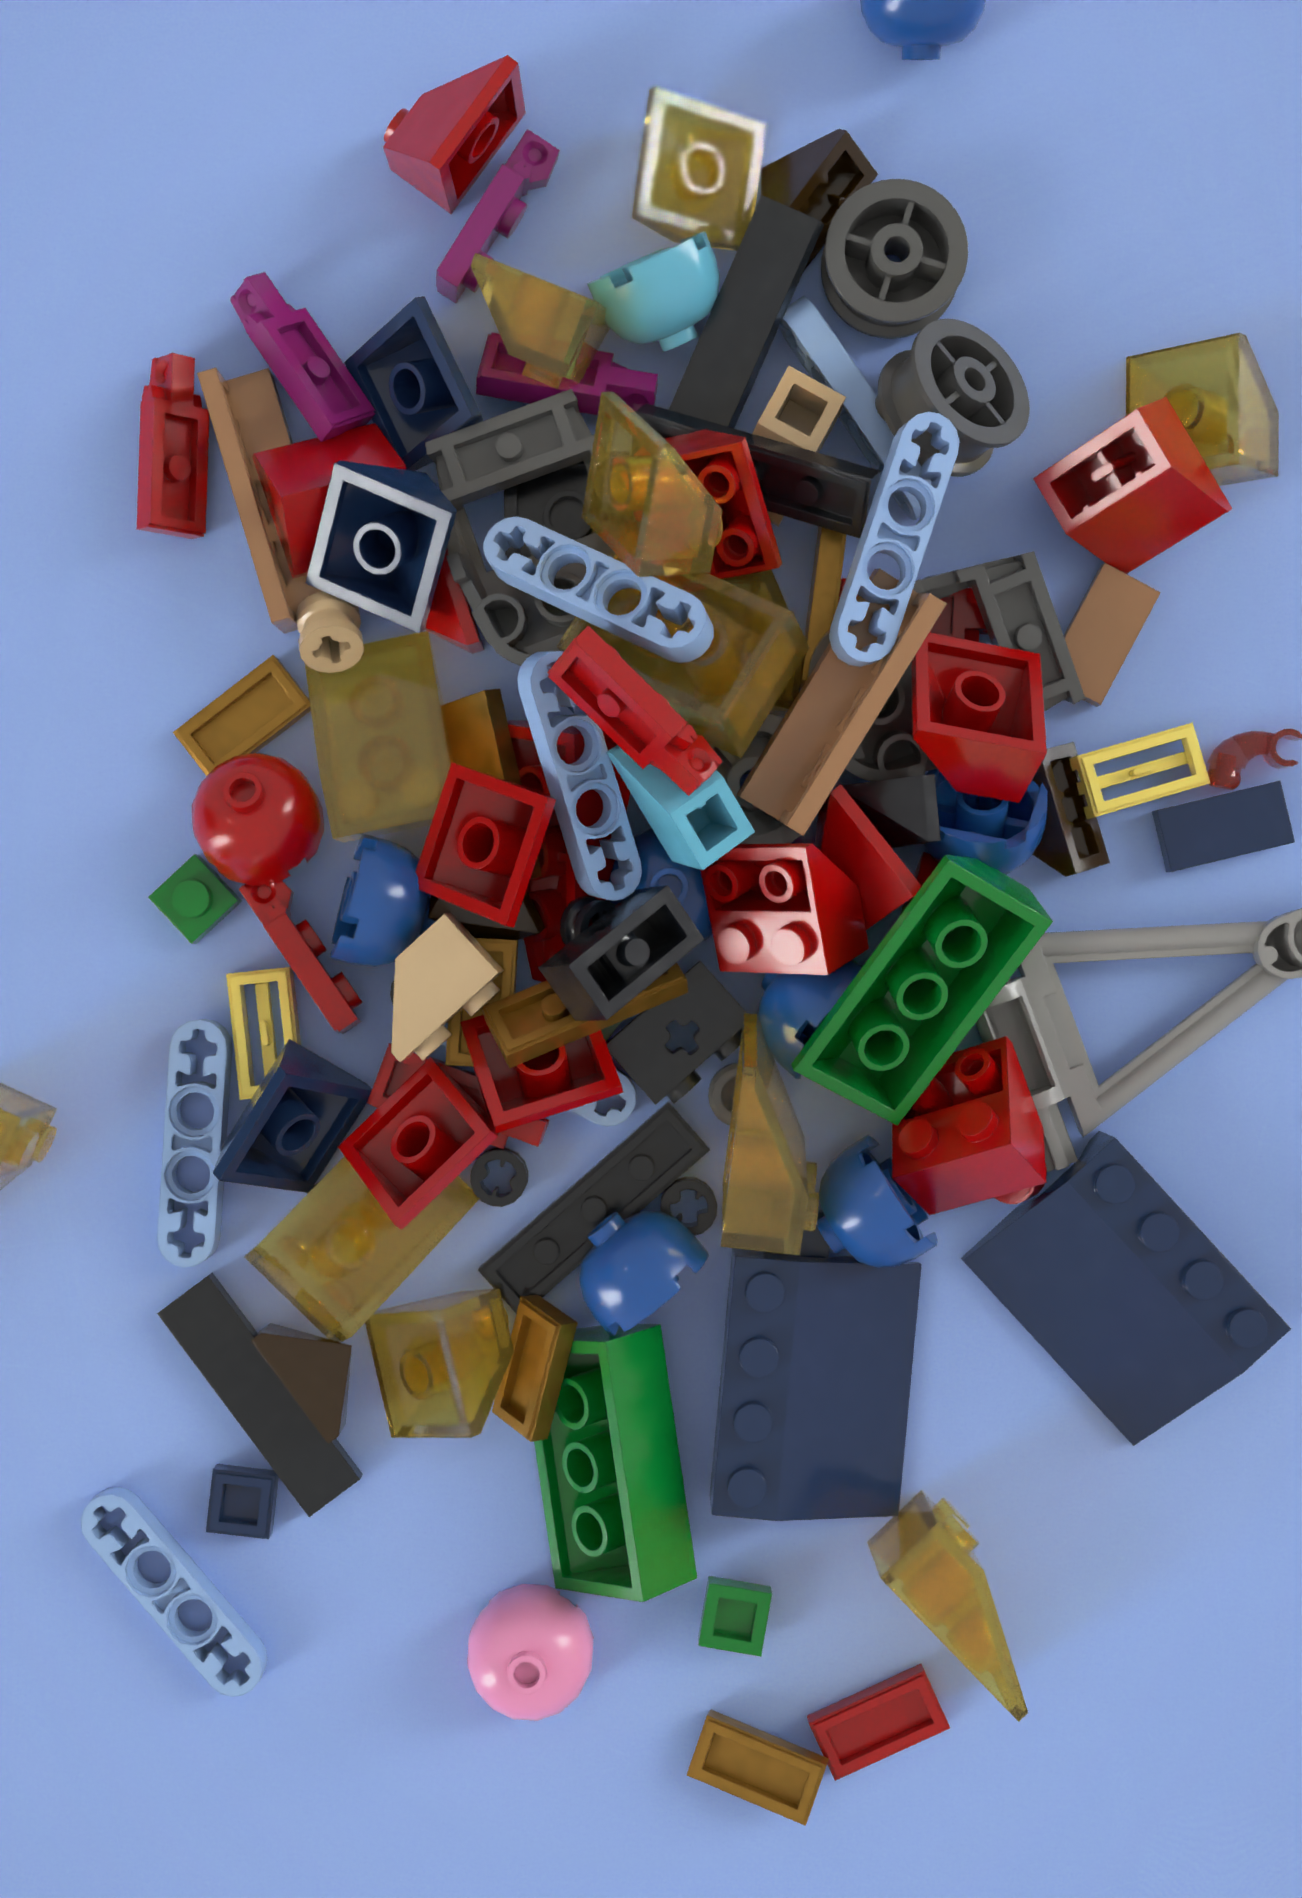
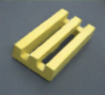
M1193 722L1069 758L1072 771L1077 770L1081 782L1076 784L1079 794H1085L1088 806L1083 808L1087 819L1210 784ZM1174 741H1182L1184 752L1098 777L1096 775L1095 764ZM1185 764L1189 765L1192 776L1107 801L1103 799L1101 792L1103 788Z
M291 967L226 974L240 1100L252 1099L260 1086L255 1085L244 985L255 984L265 1077L277 1059L269 982L278 981L284 1046L289 1039L301 1045L294 973Z

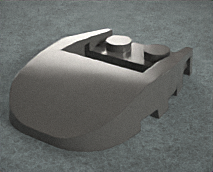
M569 389L425 442L427 455L436 464L439 488L457 509L447 546L449 555L446 556L453 579L460 585L473 610L472 615L486 641L506 660L521 666L526 658L536 652H564L574 638L588 625L610 646L614 647L622 642L624 639L506 584L496 575L494 570L487 572L464 508V504L584 461L607 529L575 541L645 573L635 531L634 513L627 493L623 491L596 434H591L581 416L578 400L573 390ZM534 556L527 557L532 560L537 568L539 560ZM571 563L562 567L555 576L554 586L563 590L577 586L586 574V566L580 563ZM626 588L616 592L609 601L608 612L615 615H624L633 611L639 605L641 592L633 588Z
M1034 551L928 576L915 581L914 591L917 593H931L939 599L968 587L972 588L992 645L1039 653L1041 655L1044 711L1063 700L1075 704L1085 698ZM830 629L822 636L814 648L808 666L807 679L830 643ZM912 661L845 768L861 779L872 782L925 775L926 771L938 769L913 739Z

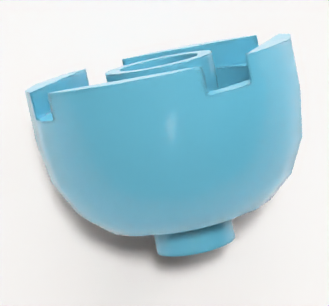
M705 231L680 240L681 244L672 248H661L600 276V279L587 283L595 305L607 326L622 339L636 344L659 340L663 352L697 338L698 334L694 324L698 323L712 311L719 295L720 274L716 258Z

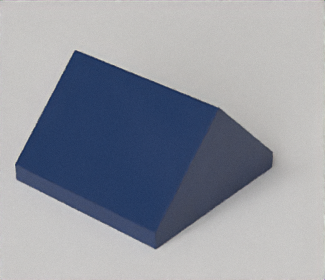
M425 296L415 297L344 362L348 371L375 409V415L372 417L373 423H376L405 463L406 470L416 471L433 462L427 455L425 442L483 421L478 406Z
M340 460L334 463L305 584L420 633L425 630L457 509L426 472Z
M289 1039L225 1140L213 1174L219 1181L310 1193L338 1149V1146L342 1143L368 1102L372 1088L362 1080Z

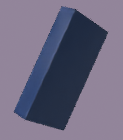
M1281 781L1152 811L1166 873L1295 842Z

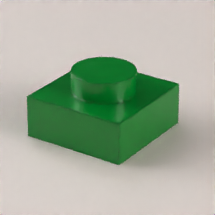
M197 854L189 858L148 897L191 944H197L242 902L208 863Z
M708 1576L698 1633V1646L761 1657L772 1597L771 1586Z

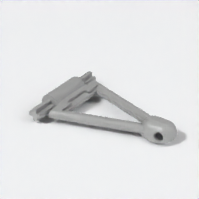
M1302 908L1273 917L1269 921L1047 932L1042 935L1018 967L1021 976L1015 979L1010 978L978 1019L976 1026L983 1043L1007 1036L1014 1046L1044 1129L1047 1172L1066 1168L1069 1164L1078 1161L1058 1108V1102L1067 1098L1077 1128L1082 1137L1086 1136L1287 979L1302 977ZM1240 953L1253 954L1256 962L1255 965L1098 1085L1053 963Z

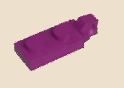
M528 129L525 131L506 164L501 165L438 267L436 273L437 292L457 303L465 288L470 289L474 293L478 290L494 262V258L487 255L489 249L499 233L508 239L517 228L528 206L520 200L521 197L526 196L528 190L547 186L558 160L559 149Z
M265 272L246 277L235 295L230 298V301L243 323L246 333L319 440L322 442L350 429L365 426L375 415V409L307 309L295 310L290 304H287Z
M491 332V335L488 334L476 377V395L531 404L572 389L578 400L579 412L599 416L603 414L605 417L618 416L620 419H635V411L645 403L655 405L658 374L627 369L613 362L614 353Z

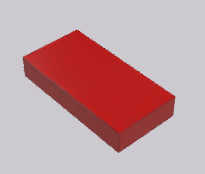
M922 1664L807 1715L808 1723L823 1756L829 1758L827 1765L835 1781L950 1729L947 1718Z

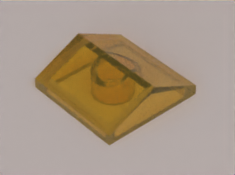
M656 86L650 89L632 218L676 243H681L680 240L705 231L712 248L738 251L756 207L767 124Z

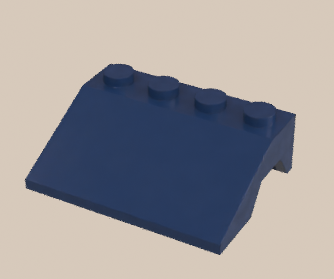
M1101 1131L1089 1140L1078 1161L1042 1194L1016 1207L961 1258L1133 1446L1243 1374L1291 1330L1287 1323L1115 1137Z
M732 1245L709 1495L712 1515L770 1521L899 1516L921 1263L907 1262L897 1267L877 1268L858 1262L853 1256L813 1258L771 1254L744 1246Z

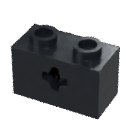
M668 885L636 889L538 968L575 1021L608 1020L701 943L704 938Z
M700 960L684 973L687 979L688 993L641 1012L606 1043L609 1053L655 1105L665 1096L673 1104L676 1103L702 1079L695 1071L696 1068L713 1053L723 1061L750 1036L743 1027L752 1018ZM676 1020L682 1026L689 1024L691 1021L697 1024L699 1028L693 1034L697 1044L695 1049L688 1052L682 1046L674 1051L667 1048L666 1043L671 1038L670 1032L666 1028L669 1023Z

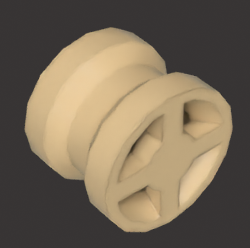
M324 591L316 592L306 597L299 604L296 612L297 627L300 633L298 643L301 659L308 667L325 673L342 672L353 667L361 659L364 652L362 633L359 630L361 625L359 607Z

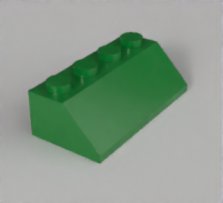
M945 855L791 1063L793 1071L898 1126L1052 924V919L1030 889L977 858Z
M637 1324L625 1332L619 1326L615 1336L611 1337L601 1325L576 1329L548 1439L534 1441L555 1588L645 1602L697 1579L661 1324Z

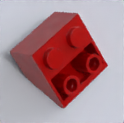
M1167 397L1137 408L1033 478L1065 534L1104 563L1125 574H1128L1232 510L1227 498Z
M705 429L694 433L650 441L643 445L621 467L655 578L675 587H682L777 569L782 565L746 437Z
M813 843L738 844L710 866L701 870L719 970L721 972L829 975L869 949L859 887Z
M1007 1036L953 1052L898 1126L892 1123V1178L928 1215L1047 1183L1044 1129L1014 1046Z

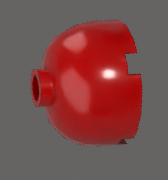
M263 753L234 756L217 765L200 783L192 803L194 836L208 862L214 865L219 873L227 879L251 886L278 883L290 877L289 870L298 866L304 858L308 863L317 853L324 833L323 808L307 777L285 759Z

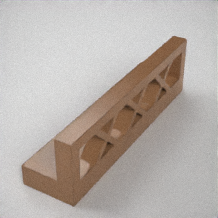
M217 368L199 372L197 374L271 623L284 634L298 630L296 612L299 604L306 597L322 591L305 584L307 575L292 578L252 458L253 453L293 444L273 374L267 368L226 381Z
M880 568L874 569L869 577L875 586L885 590L895 588L899 580ZM912 590L894 646L885 657L870 665L857 667L846 664L836 656L829 643L736 795L804 836L947 603L931 593H917ZM859 595L856 599L858 602H868ZM870 603L863 621L854 626H848V632L857 637L856 649L861 651L863 647L871 643H877V637L868 632V627L873 612L882 607L889 611V604Z

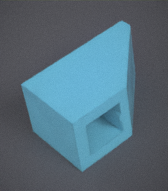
M618 745L606 752L672 862L704 870L755 833L725 779L717 770L697 790L688 796L663 771L650 763L642 769Z

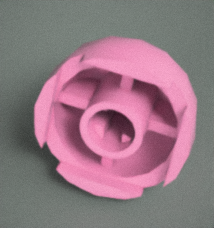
M521 1584L500 1591L480 1612L469 1634L467 1665L476 1692L491 1709L514 1720L538 1721L559 1714L579 1696L592 1670L594 1637L586 1614L577 1604L575 1607L569 1599L560 1596V1591L548 1585Z

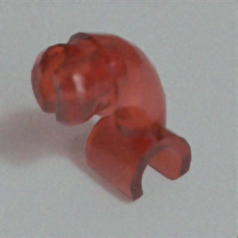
M1283 729L1275 733L1248 731L1223 740L1213 750L1207 761L1210 764L1207 772L1210 780L1208 785L1230 790L1237 788L1241 782V769H1245L1248 762L1258 755H1263L1265 761L1277 769H1285L1297 765L1299 762L1295 760L1282 759L1276 752V744L1280 738L1291 741L1302 740V734L1294 729Z

